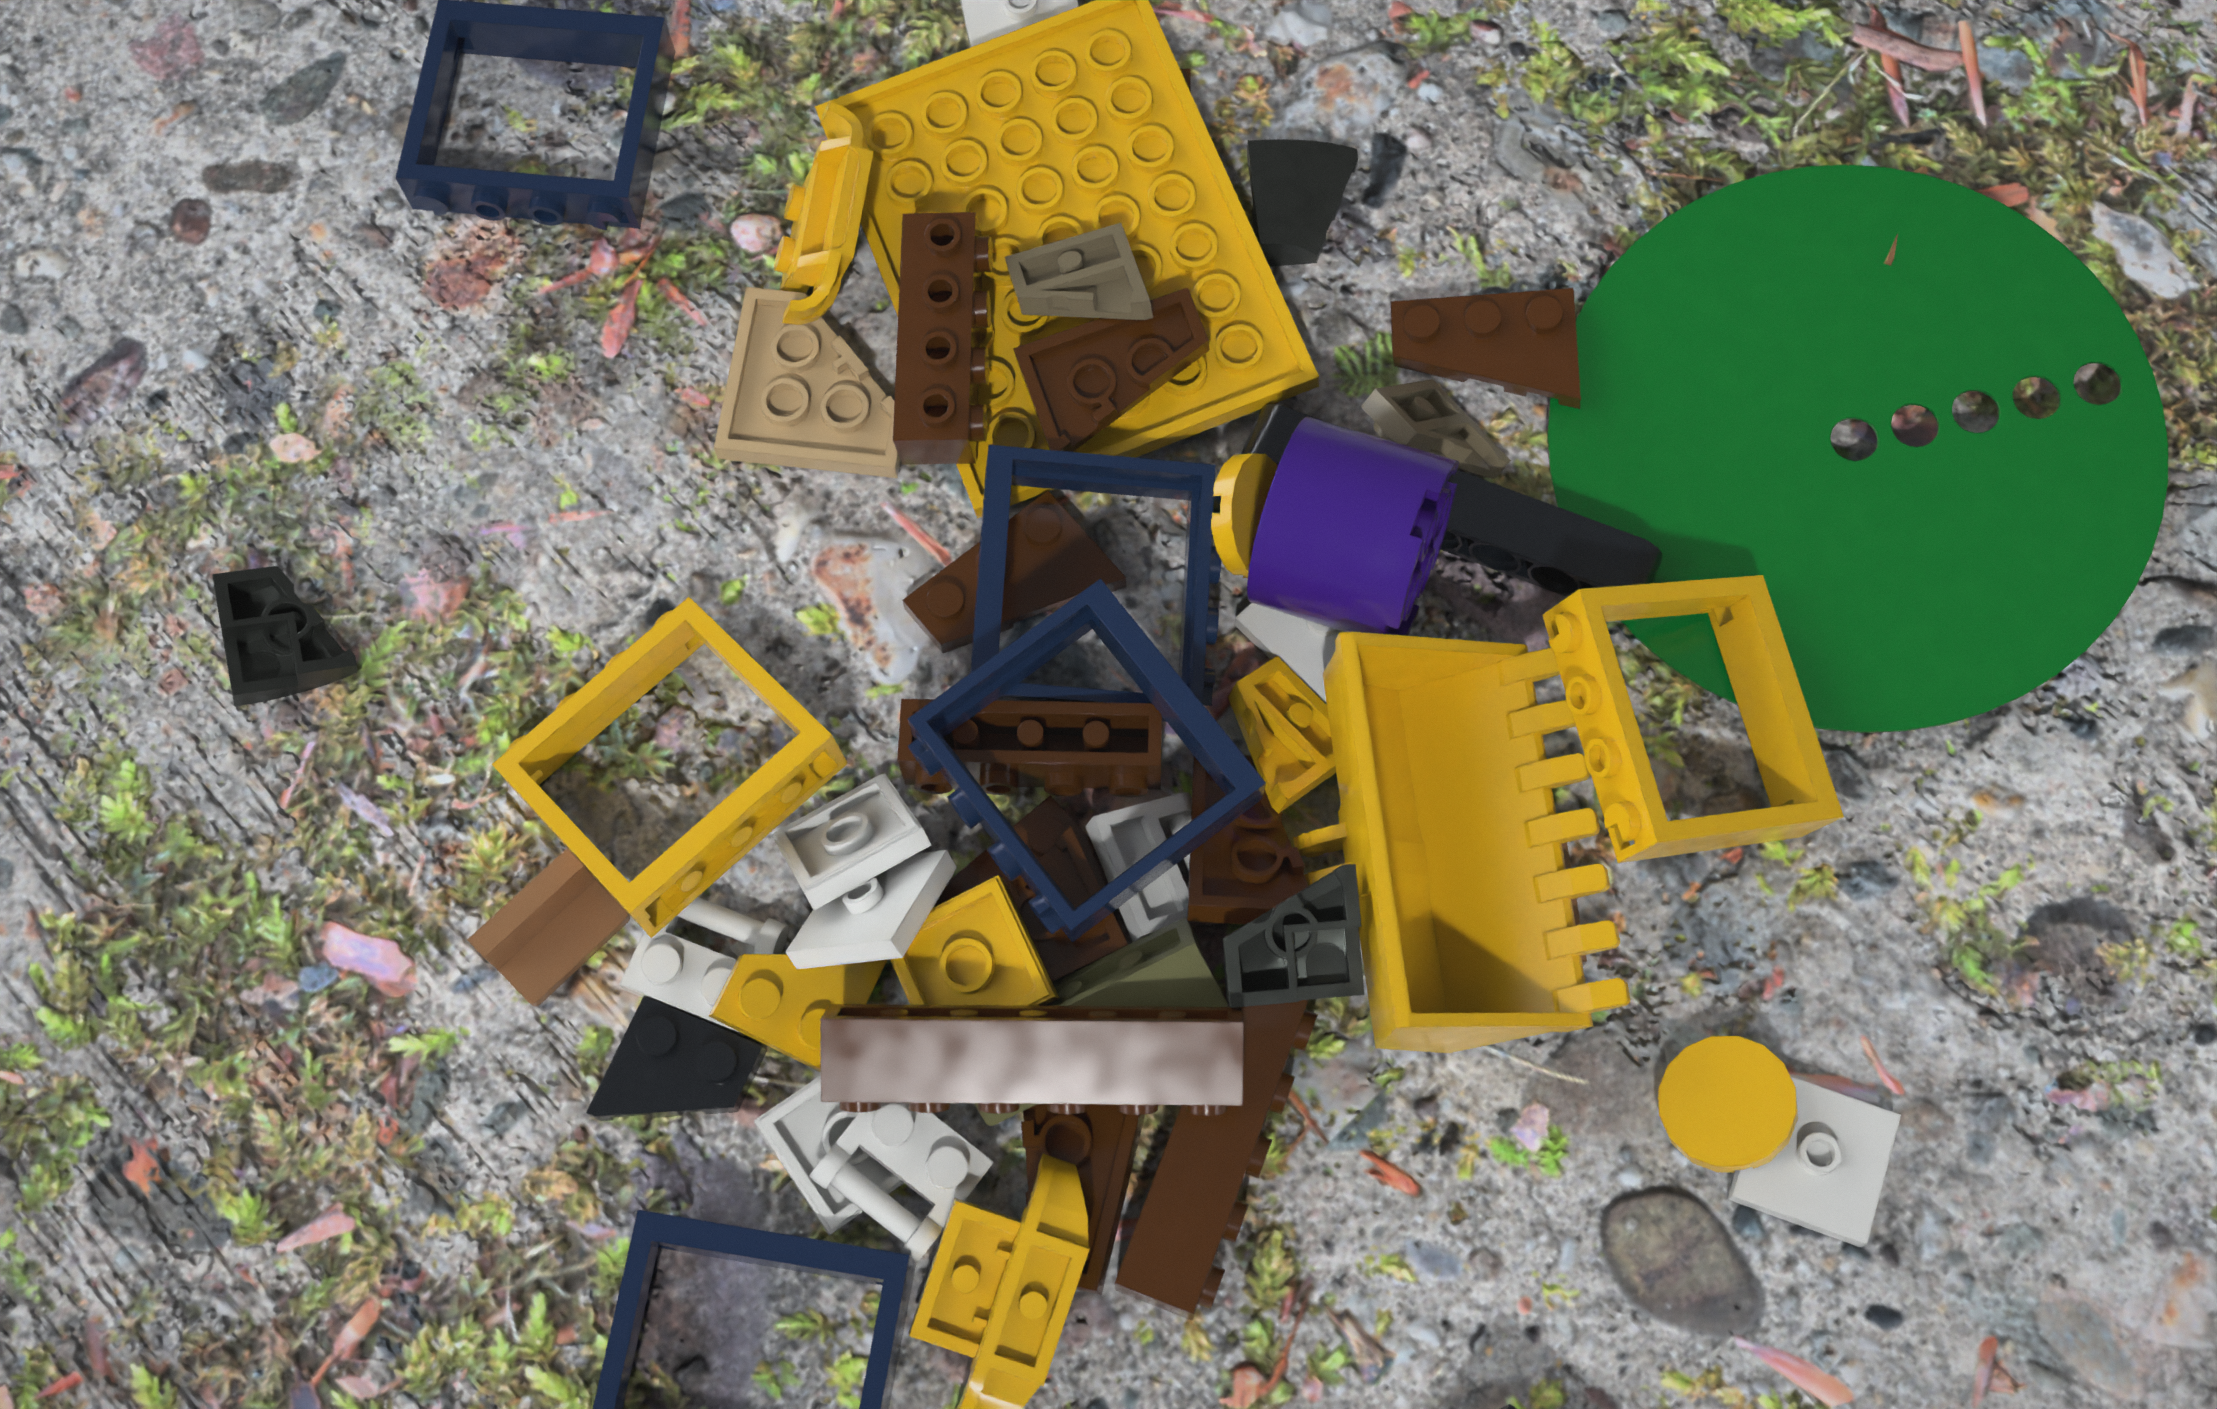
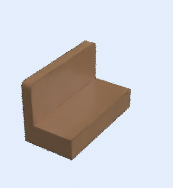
M566 848L467 940L532 1006H539L630 921V915L593 877L575 855Z

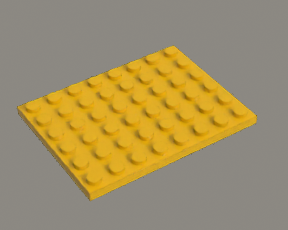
M1094 0L831 100L847 108L859 119L863 128L862 147L873 151L860 223L897 317L903 214L976 212L981 235L991 236L993 249L992 272H982L981 290L989 291L991 324L990 328H980V347L988 348L989 382L988 384H978V404H985L987 409V440L977 441L976 464H956L977 519L982 517L985 472L989 445L1049 450L1013 348L1099 319L1022 315L1005 261L1006 256L1122 223L1149 299L1153 300L1188 287L1207 334L1210 351L1074 452L1136 458L1260 410L1267 404H1276L1319 387L1317 370L1149 0ZM828 102L815 106L820 122ZM822 126L827 140L836 139V136L828 128ZM1011 485L1010 506L1053 489Z

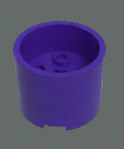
M1305 417L1295 429L1285 448L1264 504L1249 565L1247 581L1249 602L1343 632L1408 636L1419 611V606L1414 604L1416 597H1421L1430 572L1435 568L1443 543L1457 484L1448 482L1452 474H1456L1459 461L1322 420Z

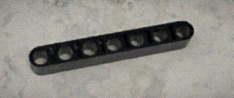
M1267 404L1262 407L1241 454H1266L1278 466L1285 448L1299 423L1305 417H1315L1278 404ZM1459 470L1456 471L1455 475L1452 474L1448 482L1457 484L1440 550L1565 597L1570 596L1578 589L1651 584L1655 580L1663 555L1658 547L1641 537Z

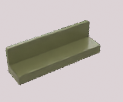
M1187 916L1053 982L1059 999L1045 1005L1228 1007L1227 1000L1205 960L1199 938L1190 921H1187ZM1019 1104V1110L1011 1113L993 1114L979 1111L987 1125L994 1126L1036 1104Z

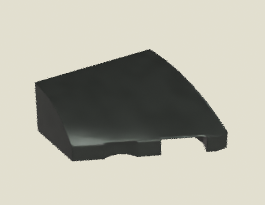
M1268 139L1247 141V161L1253 201V229L1269 267L1317 263L1325 245L1326 233L1331 221L1335 220L1342 204V195L1351 173H1355L1357 168V149L1311 140Z
M278 566L212 574L234 707L298 694L328 685L357 673L355 655L350 649L344 651L325 629L324 619L312 605L305 604L295 594L294 584Z
M1356 864L1341 865L1323 878L1223 938L1226 1000L1229 1008L1365 995L1358 928L1361 927Z

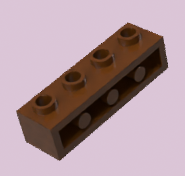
M976 212L913 213L902 215L893 442L903 465L976 464L977 441L987 440V409L985 404H978V384H988L989 354L987 347H980V328H990L991 301L989 291L981 290L982 272H992L993 249L991 236L981 235Z
M901 699L897 761L905 785H914L916 790L924 793L942 794L951 792L953 788L939 771L930 777L908 748V745L915 741L908 718L934 699ZM995 700L944 737L948 745L987 794L1009 795L1016 793L1018 787H1043L1044 791L1051 795L1075 796L1081 794L1083 788L1109 789V793L1114 796L1133 798L1146 795L1148 790H1161L1162 715L1152 703Z

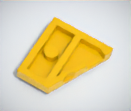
M1278 656L1236 682L1228 699L1257 772L1266 782L1265 792L1271 807L1279 814L1336 773L1327 705Z
M742 954L738 957L709 1017L821 1073V1017L830 1004H866L887 960L796 969L787 954Z

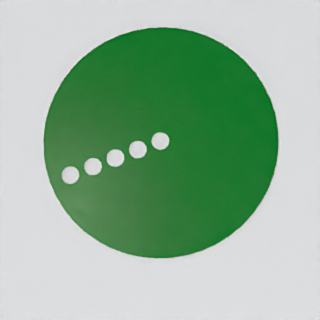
M1847 164L1807 166L1767 173L1733 183L1696 199L1663 219L1636 240L1608 269L1588 296L1576 318L1581 396L1580 409L1560 405L1559 399L1550 398L1547 436L1550 475L1557 507L1641 537L1658 547L1662 552L1663 559L1653 583L1763 575L1814 728L1857 733L1905 732L1947 725L1981 715L2024 696L2055 677L2096 641L2114 621L2135 590L2151 557L2163 518L2168 486V438L2164 409L2154 373L2137 334L2118 303L2095 274L2063 243L2015 210L1965 186L1916 172L1888 167ZM1898 234L1892 265L1884 264ZM2092 363L2102 364L2111 368L2117 374L2120 381V392L2117 398L2103 405L2092 404L2082 399L2074 387V376L2078 369ZM2038 377L2050 382L2059 394V406L2056 412L2049 417L2041 419L2031 418L2022 414L2015 406L2013 400L2014 388L2020 381L2026 378ZM1977 391L1991 397L1996 403L1999 413L1995 426L1988 431L1980 433L1970 432L1960 427L1952 414L1953 402L1959 395L1965 392ZM1908 405H1917L1929 410L1934 415L1938 424L1935 439L1927 445L1919 447L1909 446L1899 441L1894 435L1891 426L1892 417L1897 410ZM1847 419H1857L1867 423L1872 427L1877 437V446L1874 453L1868 458L1858 461L1841 457L1831 444L1833 428L1841 421ZM1708 613L1621 620L1622 624L1639 642L1669 667L1701 688L1738 706Z

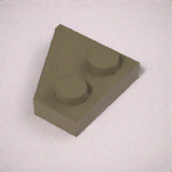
M1122 223L1005 257L1022 315L1147 320L1153 318L1150 299Z
M1433 379L1375 388L1361 406L1373 419V427L1382 439L1459 461V469L1494 479L1511 461Z

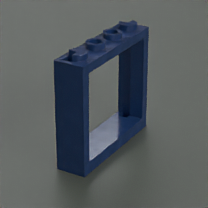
M438 0L395 176L412 209L433 211L435 216L451 212L474 214L480 218L492 221L509 217L532 219L540 224L550 226L566 222L590 224L602 230H607L608 226L640 229L675 56V49L665 18L458 0ZM460 54L637 68L614 181L435 166Z
M989 445L985 472L970 673L999 653L1011 485L1188 500L1178 675L1203 706H1212V693L1216 675L1214 668H1205L1206 644L1215 645L1219 622L1218 607L1208 606L1209 584L1219 583L1222 563L1216 547L1211 546L1212 513H1220L1221 496H1213L1216 465ZM1018 683L996 699L997 701L1151 703L1146 695L1140 692Z
M1101 578L908 718L912 735L915 738V741L909 744L908 748L917 762L930 777L939 771L955 790L947 798L960 818L970 829L979 823L983 826L995 842L987 850L1000 870L1010 881H1013L1019 875L1023 878L1036 895L1028 904L1040 922L1051 934L1061 928L1072 943L1263 798L1266 785L1263 778ZM1093 629L1224 792L1225 796L1075 908L948 745L944 737Z
M643 1210L637 1211L593 1409H623L659 1248L882 1285L859 1409H889L916 1262L910 1255Z

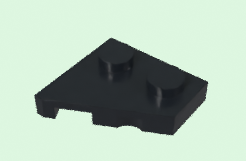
M643 996L586 1113L599 1121H612L613 1117L651 1115L657 1118L681 1116L685 1112L702 1111L705 1114L738 1112L767 1051L762 1045Z

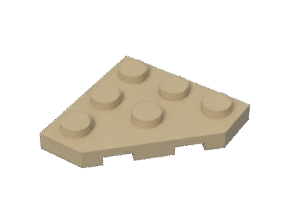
M746 287L714 443L717 458L898 478L901 459L893 442V398L883 392L870 376L869 369L844 339L835 334L822 317L802 325L782 323L784 311L790 300H802L808 297L805 293Z

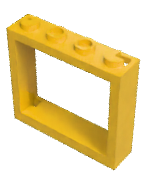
M1763 575L1578 589L1542 614L1550 639L1548 642L1553 649L1565 688L1566 702L1572 711L1585 754V764L1591 774L1604 816L1605 829H1608L1618 863L1800 838L1844 817ZM1708 613L1771 807L1668 821L1606 622ZM1634 840L1635 844L1630 846L1629 841Z
M687 597L675 609L661 615L648 632L628 649L614 655L601 672L577 692L561 700L554 712L528 734L514 740L506 752L492 763L513 790L650 938L656 935L848 764L833 735L690 597ZM705 644L797 736L629 883L539 785Z

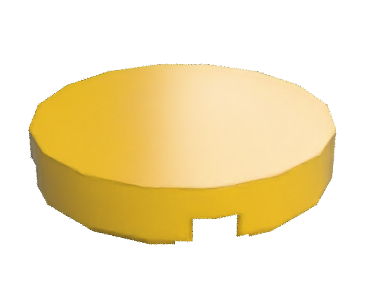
M1234 454L1221 467L1213 487V496H1221L1220 513H1212L1211 530L1216 551L1226 569L1233 575H1243L1242 578H1248L1258 525L1278 467L1266 454Z
M1710 1036L1686 1046L1668 1064L1658 1087L1659 1116L1672 1145L1690 1162L1717 1173H1734L1735 1170H1745L1750 1167L1754 1169L1771 1162L1789 1144L1798 1121L1796 1087L1785 1064L1764 1045L1740 1036Z

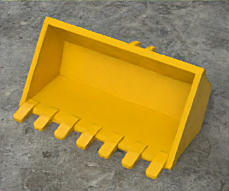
M1363 632L1339 633L1335 640L1336 650L1323 672L1341 802L1338 811L1339 824L1312 830L1309 833H1302L1293 837L1294 847L1298 848L1301 857H1316L1339 850L1344 852V864L1305 874L1304 876L1309 886L1341 865L1356 864L1361 927L1358 928L1375 1048L1453 1053L1549 1032H1570L1593 1027L1591 1013L1627 1006L1630 1003L1628 983L1625 980L1613 978L1589 983L1585 982L1581 956L1617 948L1620 944L1617 924L1610 920L1577 926L1575 924L1571 899L1605 892L1609 889L1610 882L1607 868L1601 864L1566 869L1562 844L1595 836L1599 833L1600 826L1597 812L1591 808L1556 814L1552 789L1585 781L1590 777V773L1585 764V757L1580 753L1549 759L1546 756L1543 735L1576 726L1572 711L1569 709L1566 700L1541 705L1537 704L1534 682L1560 675L1553 649L1547 648L1528 652V646L1525 644Z

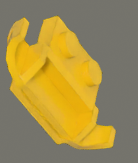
M829 100L822 114L820 125L828 128L836 136V139L821 141L814 155L813 165L803 185H792L785 207L784 219L793 221L790 237L783 236L781 238L774 263V271L783 273L780 290L806 294L809 287H813V292L810 296L802 300H790L783 314L782 323L802 325L816 321L830 310L840 289L841 279L855 254L873 151L862 147L863 128L859 119L847 108Z
M1042 1154L1035 1185L1028 1206L1024 1207L1020 1220L958 1198L954 1199L909 1329V1336L973 1358L970 1365L971 1373L956 1409H1022L1041 1385L1044 1386L1090 1250L1088 1246V1215L1075 1164Z

